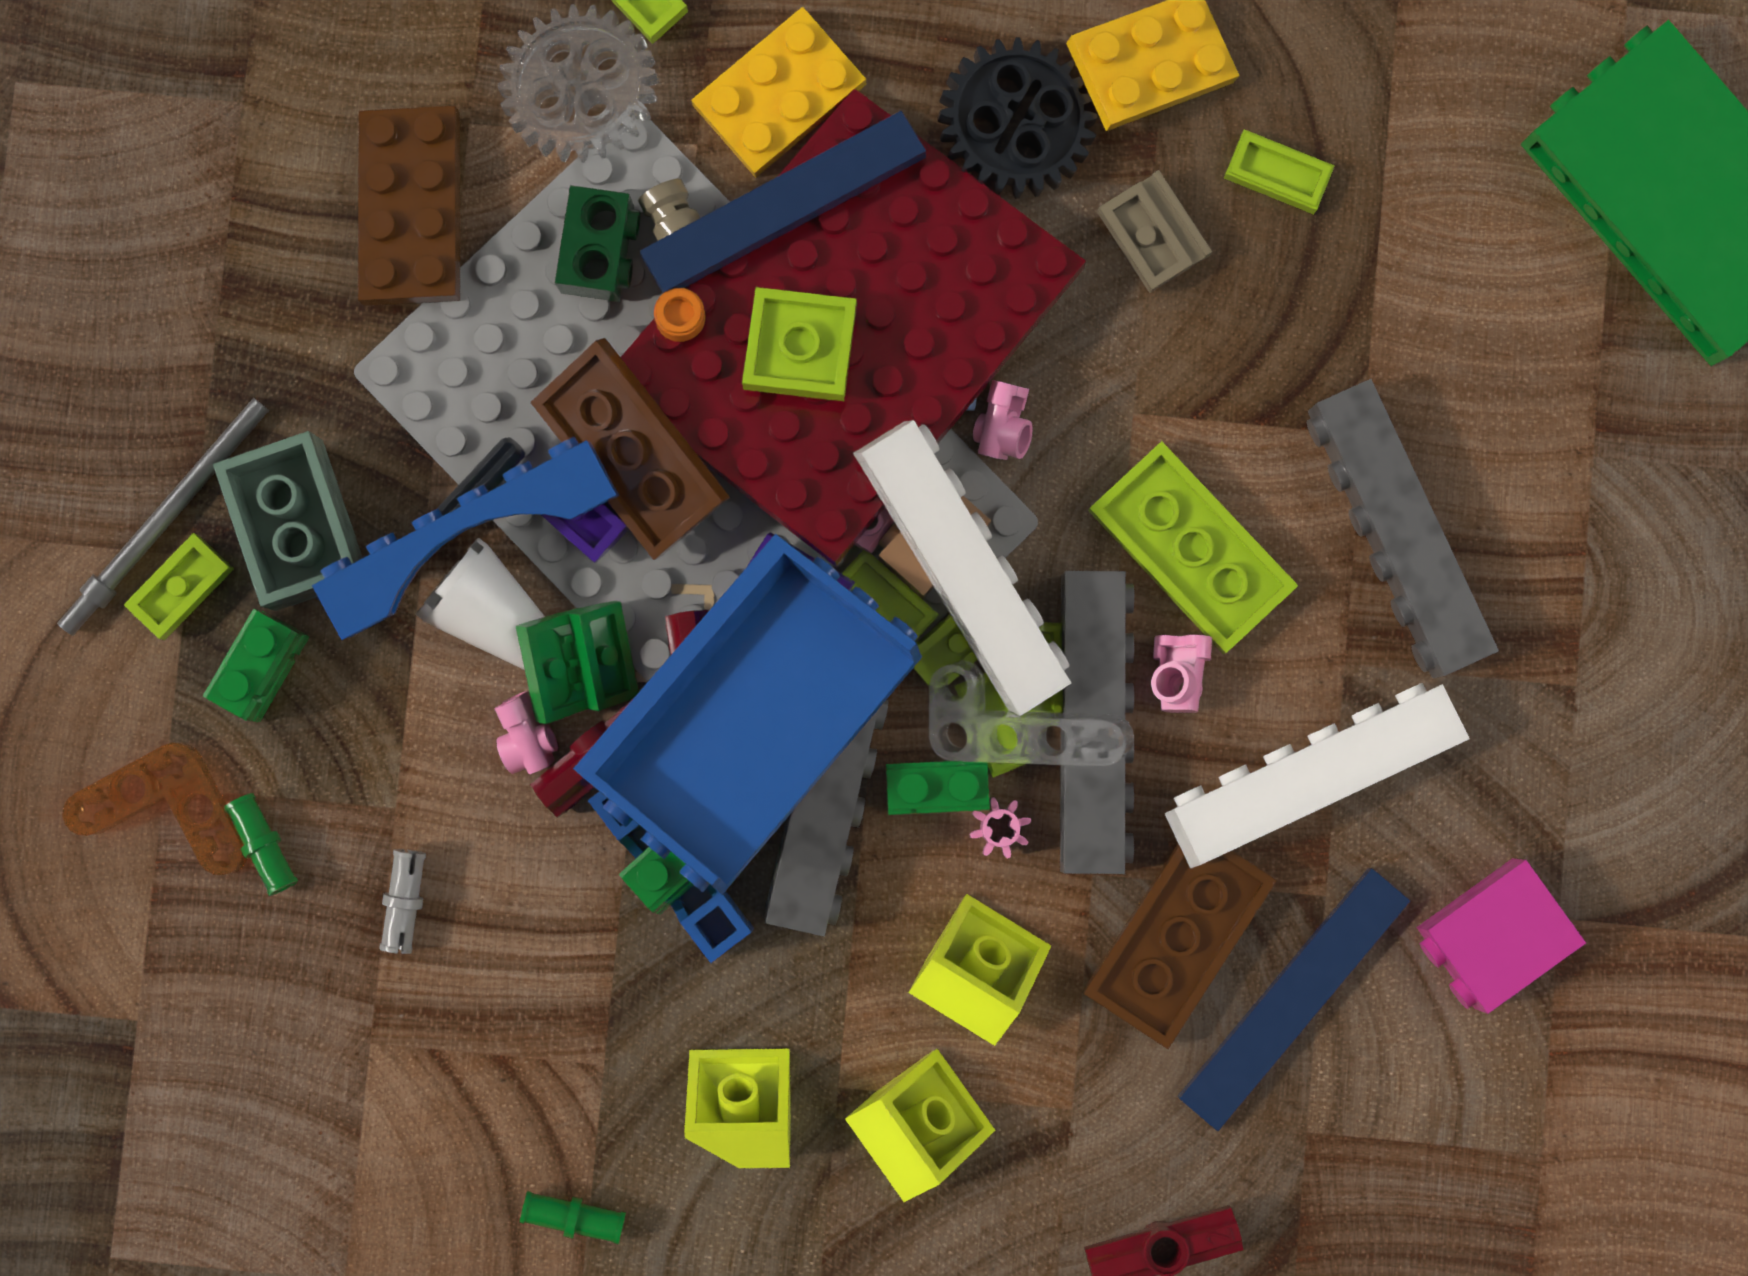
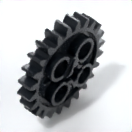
M1016 37L1011 49L1006 51L1002 41L996 39L991 55L981 45L978 46L974 53L975 63L966 57L961 59L958 66L961 74L950 73L946 84L951 90H943L939 100L941 104L948 108L940 110L937 122L950 125L942 131L940 141L947 143L955 142V145L948 154V158L955 160L963 157L965 163L962 171L964 173H970L973 170L978 172L977 180L980 184H985L988 179L994 181V192L997 195H1000L1005 185H1010L1015 199L1020 198L1026 185L1029 186L1033 195L1038 197L1043 190L1044 181L1055 190L1062 182L1061 174L1071 179L1077 171L1074 162L1083 164L1089 154L1083 146H1090L1096 137V134L1087 128L1095 124L1098 114L1084 111L1091 106L1093 101L1089 94H1080V90L1084 86L1082 77L1072 79L1069 75L1075 62L1071 60L1062 66L1057 64L1056 60L1059 53L1057 48H1054L1046 57L1041 55L1039 40L1034 42L1030 51L1023 50L1020 37ZM1000 78L1010 79L1016 83L1019 91L1008 93L999 87L997 80ZM1032 83H1038L1040 89L1003 153H996L995 146L1006 130L1012 116L1017 111ZM1050 103L1055 105L1061 117L1051 118L1046 116L1042 112L1040 104ZM977 118L989 120L994 125L996 132L992 134L980 132L975 127L973 120ZM1016 144H1030L1035 148L1038 157L1035 159L1023 157L1019 154Z

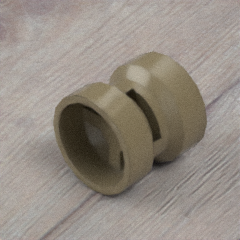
M677 178L662 182L646 191L638 199L645 216L652 218L655 224L653 233L657 241L700 219L697 210L690 208L687 199L689 194L682 179Z

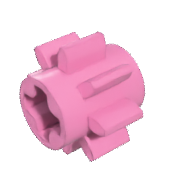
M992 797L989 800L991 811L986 814L980 811L972 812V815L980 820L981 824L979 830H974L969 835L970 838L983 837L987 841L983 848L984 855H989L994 846L1001 847L1003 855L1008 859L1011 858L1009 845L1015 841L1022 845L1029 843L1025 837L1019 834L1020 826L1028 825L1031 822V818L1023 817L1018 819L1013 814L1018 804L1016 800L1011 801L1005 810L999 809L997 800ZM1003 814H1006L1010 818L1007 826L1013 830L1012 835L1009 838L1000 836L995 842L990 838L993 830L987 826L988 820L990 818L1000 819Z

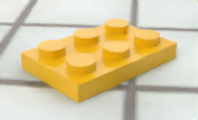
M1166 0L1071 35L1066 43L1106 131L1230 85L1240 76L1205 0Z
M801 7L691 101L693 107L756 178L828 118L853 89L860 91L866 86V78L806 9Z

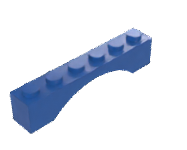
M575 437L565 440L548 450L552 459L533 468L530 461L524 462L502 474L506 481L505 484L489 492L485 485H481L458 497L457 500L461 507L443 516L438 508L411 522L416 531L397 540L394 532L367 545L366 548L370 555L352 564L347 556L320 570L325 579L313 584L312 587L341 640L351 638L396 614L405 590L419 569L443 545L464 531L494 519L520 514H546L576 519L619 496L591 442L586 440L578 444Z

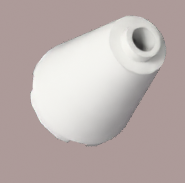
M477 538L468 548L465 556L457 561L426 599L424 605L416 612V615L423 622L523 670L525 669L516 625L545 617L488 544L480 538Z

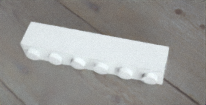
M914 420L904 421L853 454L1009 711L1021 716L1071 684L1064 671L1069 667V663L1059 646L1054 641L1048 644L1038 627L1043 625L1044 622L1034 604L1028 598L1022 601L1012 585L1018 581V578L1009 562L1002 555L996 558L987 541L992 538V535L986 523L977 512L970 515L961 500V497L966 494L961 481L952 469L949 468L944 471L934 455L940 449L930 430L924 424L918 427Z
M1420 683L1395 695L1399 703L1395 707L1383 712L1380 704L1377 703L1352 715L1355 723L1352 727L1339 732L1334 723L1308 735L1311 746L1296 753L1291 744L1263 756L1267 766L1250 773L1247 766L1243 765L1218 777L1222 787L1205 794L1200 785L1175 797L1174 800L1178 807L1165 813V816L1190 868L1202 865L1469 740L1470 738L1443 684L1426 691L1423 683Z

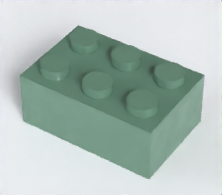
M310 431L213 464L261 607L278 611L316 598L318 596L312 585L325 579L320 570L347 556L352 564L363 559L324 442Z

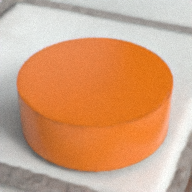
M685 288L668 290L658 298L654 307V318L657 328L663 336L670 340L678 342L691 340L702 331L705 325L706 315L703 303L699 296L691 290Z

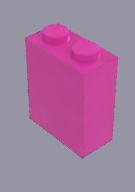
M1514 858L1416 927L1424 937V940L1419 944L1425 955L1437 968L1444 965L1454 979L1449 984V987L1459 1002L1466 1009L1473 1006L1474 1009L1487 1014L1586 944L1527 860Z

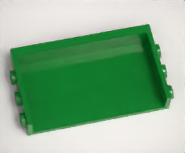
M1668 19L1654 32L1647 25L1623 45L1628 50V53L1618 62L1611 56L1601 62L1587 75L1592 83L1580 93L1574 87H1571L1549 106L1555 114L1536 128L1520 145L1710 366H1713L1729 358L1748 342V110Z

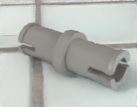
M394 849L389 893H383L382 904L387 907L382 942L379 949L390 953H398L399 949L402 954H410L413 949L412 940L416 912L422 909L423 898L419 896L426 853L416 850L405 852L404 849Z

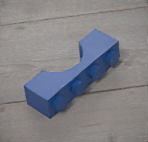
M598 792L588 802L616 839L636 859L648 848L640 840L647 831L634 820L627 827L622 825L602 808L609 799ZM710 884L704 892L693 885L671 905L680 924L710 963L754 930V927L729 894L725 891L722 895Z

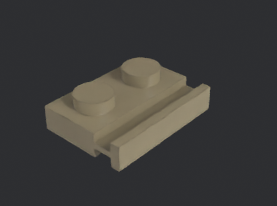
M1159 170L1154 172L1149 178L1138 182L1098 208L1097 213L1149 293L1184 273L1199 261L1209 257L1212 253L1210 247Z

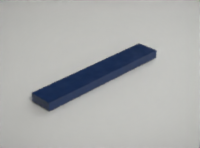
M899 111L640 250L641 257L662 293L674 288H685L925 159L926 150L903 112Z
M1368 868L1177 1097L1216 1131H1219L1408 905L1410 900L1373 868Z

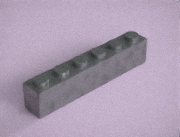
M1372 379L1316 403L1308 410L1311 418L1307 420L1309 433L1318 447L1324 445L1331 460V464L1328 465L1330 478L1339 492L1345 490L1353 507L1349 510L1351 523L1360 537L1364 535L1367 537L1374 552L1369 556L1372 568L1380 581L1387 580L1395 597L1391 600L1393 613L1402 627L1408 625L1416 642V644L1412 645V652L1423 672L1429 671L1432 678L1442 677L1498 652L1496 643Z
M1065 571L1061 575L1062 652L1069 663V667L1064 671L1071 681V684L1063 688V722H1061L1060 872L1125 874V863H1133L1134 859L1133 833H1125V813H1133L1134 809L1133 783H1125V763H1133L1134 759L1133 733H1125V713H1133L1134 685L1133 683H1125V663H1133L1134 635L1133 633H1125V613H1133L1134 585L1125 584L1126 571Z
M888 700L882 704L787 817L763 914L766 924L824 937L827 924L836 925L842 902V896L835 894L839 875L847 876L850 870L854 848L846 844L850 827H859L861 823L865 798L858 797L862 777L870 779L874 769L877 749L869 747L874 728L879 730L883 728L888 709Z

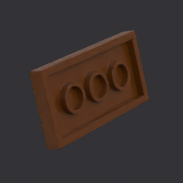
M455 105L359 111L358 301L363 306L460 301V112Z
M606 338L592 343L530 402L561 443L572 437L576 438L578 444L586 440L591 442L619 496L608 501V503L653 560L660 558L730 498Z
M1178 843L1082 993L1166 1049H1169L1277 880L1233 851L1227 852L1202 865L1190 868Z

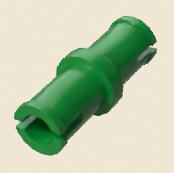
M250 793L231 801L224 807V810L228 813L244 844L240 849L244 858H251L267 889L268 896H273L297 884L298 879L294 876L278 845L282 840L277 831H271L255 800L254 793Z
M527 1191L519 1223H529L563 1231V1237L573 1239L574 1234L619 1244L626 1212H616L582 1204L583 1198L573 1196L572 1201Z

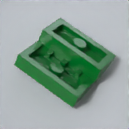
M615 600L581 607L516 625L536 722L548 724L587 709L601 711L631 700L639 693L621 601Z

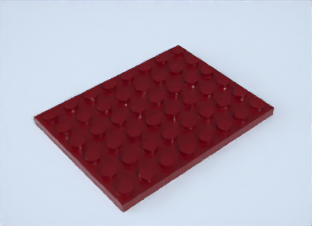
M853 89L778 176L891 115L858 90ZM918 135L917 137L926 150L925 159L685 287V289L691 290L699 296L705 310V325L696 337L684 342L670 340L658 330L654 318L621 356L625 364L706 466L835 567L885 508V505L853 453L902 422L914 420L918 427L924 424L934 436L937 444H939L1083 271L1086 260L984 184L978 183V180L968 172L964 173L960 166ZM756 287L857 299L844 401L743 390L742 381Z

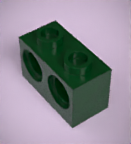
M570 185L555 277V285L561 294L620 302L621 289L630 288L633 274V259L626 257L629 240H637L641 221V212L634 210L630 194ZM610 211L616 214V221L609 229L596 230L591 227L594 216L599 212ZM602 259L609 263L608 270L603 277L588 279L584 276V269L590 261Z

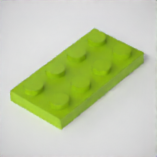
M1162 441L1088 509L1091 515L1203 634L1212 637V643L1222 654H1226L1298 587L1296 582Z

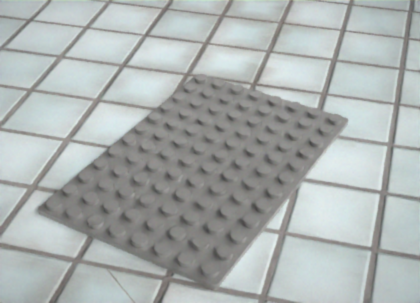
M631 108L460 267V301L422 303L356 365L354 375L458 485L493 447L505 437H511L518 442L526 453L518 465L530 461L533 468L552 459L548 450L560 444L561 441L530 402L596 340L606 338L621 357L654 319L655 304L663 293L643 261L640 250L657 242V239L653 233L655 224L652 218L645 216L638 202L640 196L662 182L678 178L682 179L688 191L687 202L689 207L697 210L700 218L730 203V201L640 109ZM570 185L628 193L633 201L634 210L641 212L639 235L637 240H629L626 257L633 259L631 285L629 289H621L620 302L561 294L555 285ZM610 211L599 212L594 216L591 227L596 230L609 229L616 221V214ZM602 259L590 261L584 269V276L588 279L603 277L608 270L609 263ZM950 429L939 442L940 450L934 453L944 471L950 468L957 475L966 492L964 497L991 520L988 528L992 538L987 543L996 558L1001 555L1006 558L1036 529L1038 519L963 440ZM708 466L706 467L730 498L668 552L656 560L651 558L630 529L597 563H594L540 514H520L493 520L576 608L615 600L621 601L633 665L647 682L671 656L665 616L686 611L704 610V595L672 594V584L712 585V590L715 594V605L746 569L760 544L770 532L774 535L777 534L783 540L814 558L820 557L841 574L863 549L854 545L835 567ZM505 479L497 487L505 484ZM877 518L874 520V522L869 526L867 530H871L876 527L878 523ZM878 544L872 555L879 560V554L884 549ZM935 588L927 594L923 601L936 611L939 616L916 640V643L949 613Z

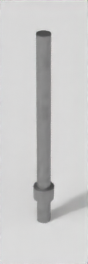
M253 398L97 577L93 574L80 588L82 595L57 623L64 631L73 636L98 607L103 609L117 594L114 588L214 475L215 469L213 464L228 459L268 413L269 410Z

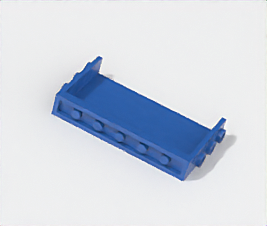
M777 534L764 546L573 768L588 783L609 799L602 808L625 827L634 820L647 831L640 840L663 859L672 852L684 862L685 865L679 872L702 892L710 884L723 895L922 658L918 645L915 642L918 635L912 628L897 617H894L891 622L886 620L876 612L879 605L866 592L858 587H855L850 592L837 582L840 577L839 573L820 557H816L813 562Z

